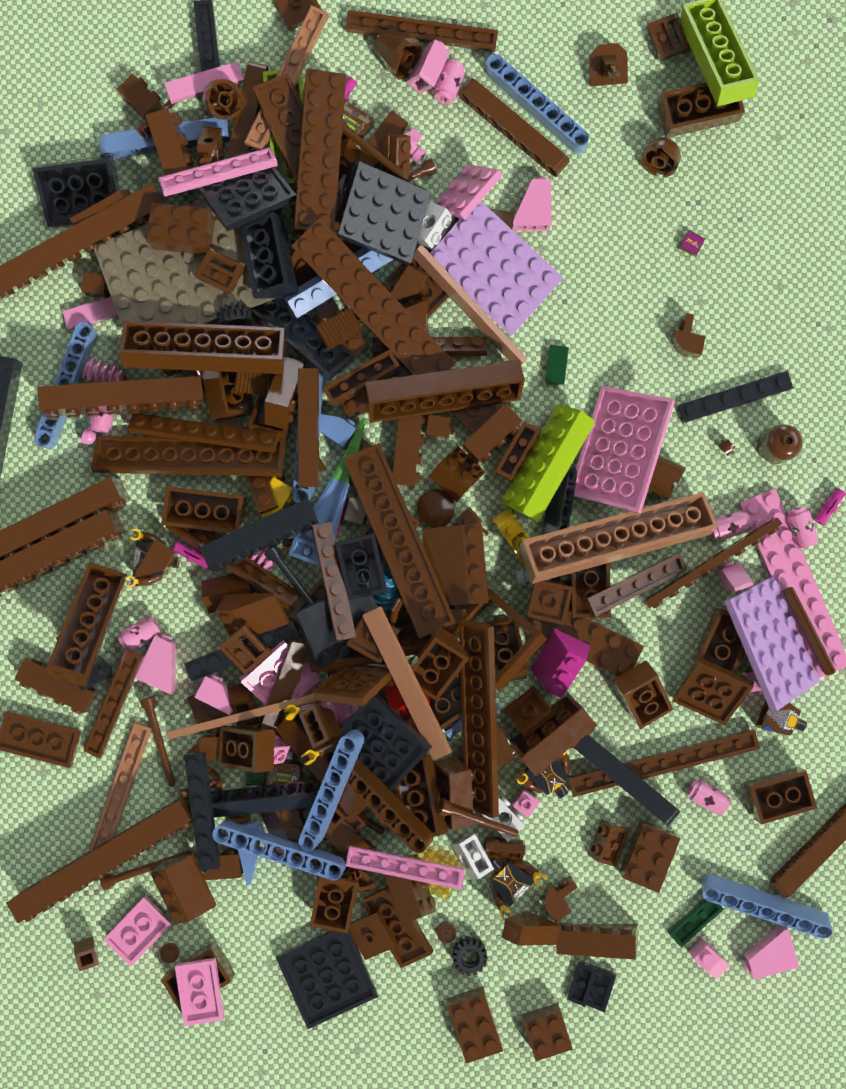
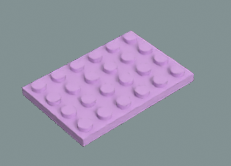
M482 201L479 202L465 220L460 218L430 253L478 306L511 336L564 278Z
M774 576L768 577L724 601L771 712L778 711L821 682L818 679L817 671L813 669L810 662L811 656L803 646V637L798 634L795 627L796 621L789 613L788 602L781 594L780 583L775 580Z

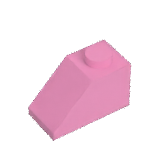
M729 561L722 568L717 569L724 591H738L754 585L740 563Z
M216 674L205 676L195 698L228 715L232 714L233 710L230 706L227 684L222 681L223 678Z
M702 938L688 951L692 958L716 979L730 966Z

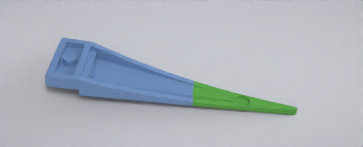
M364 418L361 419L339 465L313 508L319 524L332 522L334 536L337 533L351 480V475L343 458L358 452L366 423ZM312 530L299 532L298 536L293 540L288 555L319 566Z

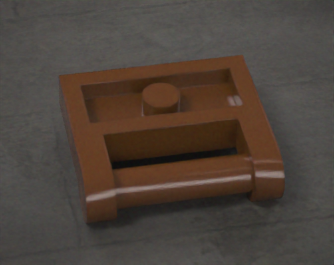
M678 13L650 22L646 26L660 62L679 54H685L691 50L679 23L680 17ZM669 25H672L680 44L679 46L675 43Z
M210 247L195 277L231 295L241 275L245 272L247 264L219 253L217 249ZM216 259L235 270L232 273L211 262Z
M246 622L219 644V648L245 675L272 652L268 646H265L249 630ZM244 635L260 653L256 656L239 638L240 636Z

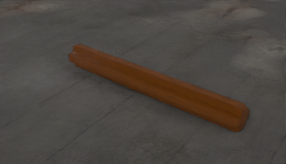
M794 587L784 589L783 594L824 674L832 675L836 672V669Z

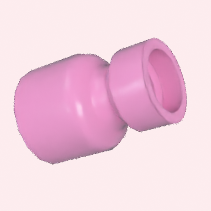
M412 128L410 132H406L404 135L411 136L410 155L412 160L418 164L427 152L422 147L417 146L422 135L415 128Z

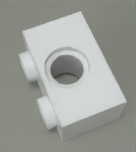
M433 202L428 203L417 244L434 250L455 219L445 207Z
M498 795L499 815L502 812H507L509 814L508 819L500 820L499 816L494 819L486 815L483 816L520 831L525 826L522 821L524 817L518 810L513 811L509 807L511 803L504 796L500 797ZM498 831L507 841L514 837Z
M475 834L466 835L452 844L470 879H480L494 869Z

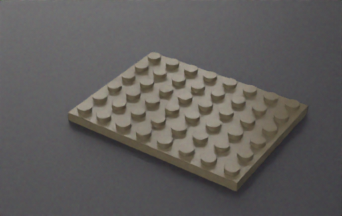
M206 202L193 206L195 208L211 210ZM213 213L215 225L211 247L229 258L246 263L240 228L237 227L227 232ZM149 224L116 236L105 243H98L94 248L122 328L124 321L211 324L217 321L216 313L217 311L220 312L219 309L221 307L224 308L225 304L230 306L231 302H234V305L240 302L241 305L245 303L247 307L252 308L276 299L253 298L247 268L241 275L231 295L196 279L195 274L205 255L152 249L146 242ZM216 259L211 262L232 273L235 270Z

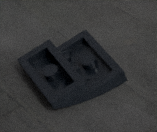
M579 961L567 1000L583 1007L587 1005L605 1013L617 973Z

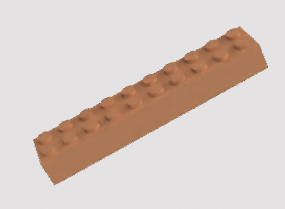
M701 492L642 508L641 513L630 511L522 540L519 551L530 582L533 584L708 536L718 528L705 493Z

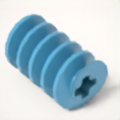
M383 567L388 592L375 594L373 598L377 607L381 606L383 611L391 610L396 601L399 589L390 568Z

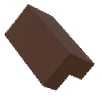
M234 573L201 581L202 599L209 614L216 612L224 595L254 594L252 585Z

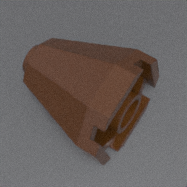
M381 33L374 41L375 52L393 77L398 80L408 78L410 75L409 71L414 69L422 54V48L418 46L421 45L420 41L414 37Z

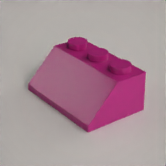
M554 629L531 667L532 672L543 689L562 698L585 664L590 645Z

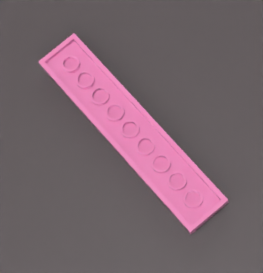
M776 488L738 503L741 511H747L751 518L752 529H749L750 532L772 518L778 517L782 522L776 533L770 536L768 534L761 537L762 541L756 544L769 577L774 576L775 580L780 583V591L784 599L786 598L783 590L788 587H794L836 671L845 668L846 652L801 548L799 549L798 545H795L786 518L788 516ZM788 603V610L796 621L795 627L798 634L803 637V646L811 656L810 662L813 669L817 671L819 678L826 676Z

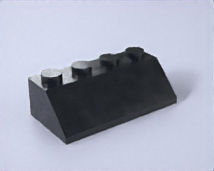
M271 212L239 226L253 298H284L299 292L284 220L276 213Z

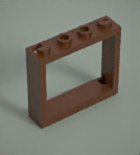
M487 587L489 603L491 601L494 602L531 635L526 643L495 676V688L500 692L547 638ZM489 603L472 604L459 621L464 619L474 621ZM459 621L449 631L457 639L459 638Z

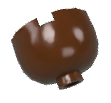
M216 79L205 87L203 104L211 116L217 119L230 120L240 113L243 97L236 83L228 79Z
M656 138L645 147L641 155L643 159L641 163L650 174L656 176L658 173L663 175L662 177H669L676 172L681 159L680 148L669 138Z

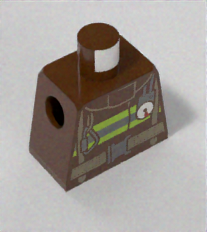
M344 100L343 119L347 121L352 131L364 139L374 128V118ZM344 134L342 135L341 140L346 139L348 137Z
M288 750L284 763L274 764V769L270 771L266 785L303 781L302 762L294 761L295 753L293 750Z

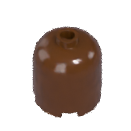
M780 424L764 430L757 440L759 456L763 457L770 464H781L795 458L803 447L801 432L796 427L788 424Z
M659 455L648 490L667 501L675 486L673 483L680 481L686 468Z

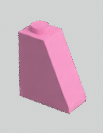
M436 39L430 42L406 80V83L419 94L433 88L450 53L444 43Z
M537 177L531 180L513 220V231L550 230L551 179Z
M162 633L161 635L154 636L135 678L168 694H172L176 690V642L172 641L171 636Z
M779 924L743 954L745 959L743 962L744 970L754 980L799 968L789 929Z

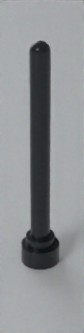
M276 545L264 554L265 557L277 564L307 605L314 603L313 598L281 558V550Z

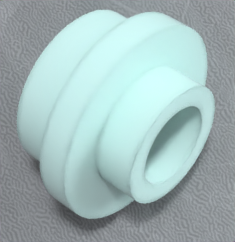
M521 567V570L516 571L518 585L527 586L530 579L525 567Z

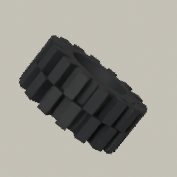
M231 302L230 306L225 304L224 308L221 307L219 309L220 312L217 311L216 313L218 325L254 326L251 309L245 303L241 305L240 302H237L234 305V302Z
M466 936V939L460 938V942H456L452 950L453 964L456 966L457 971H461V974L467 973V976H471V973H474L475 976L478 971L481 973L483 967L487 965V950L479 938L478 940L474 936L472 938ZM473 949L476 951L477 958L474 962L468 963L464 961L462 954L465 950Z

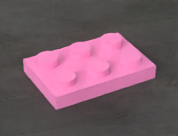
M145 895L103 940L131 967L173 922Z
M216 958L176 964L175 971L184 1026L224 1020L225 1015Z

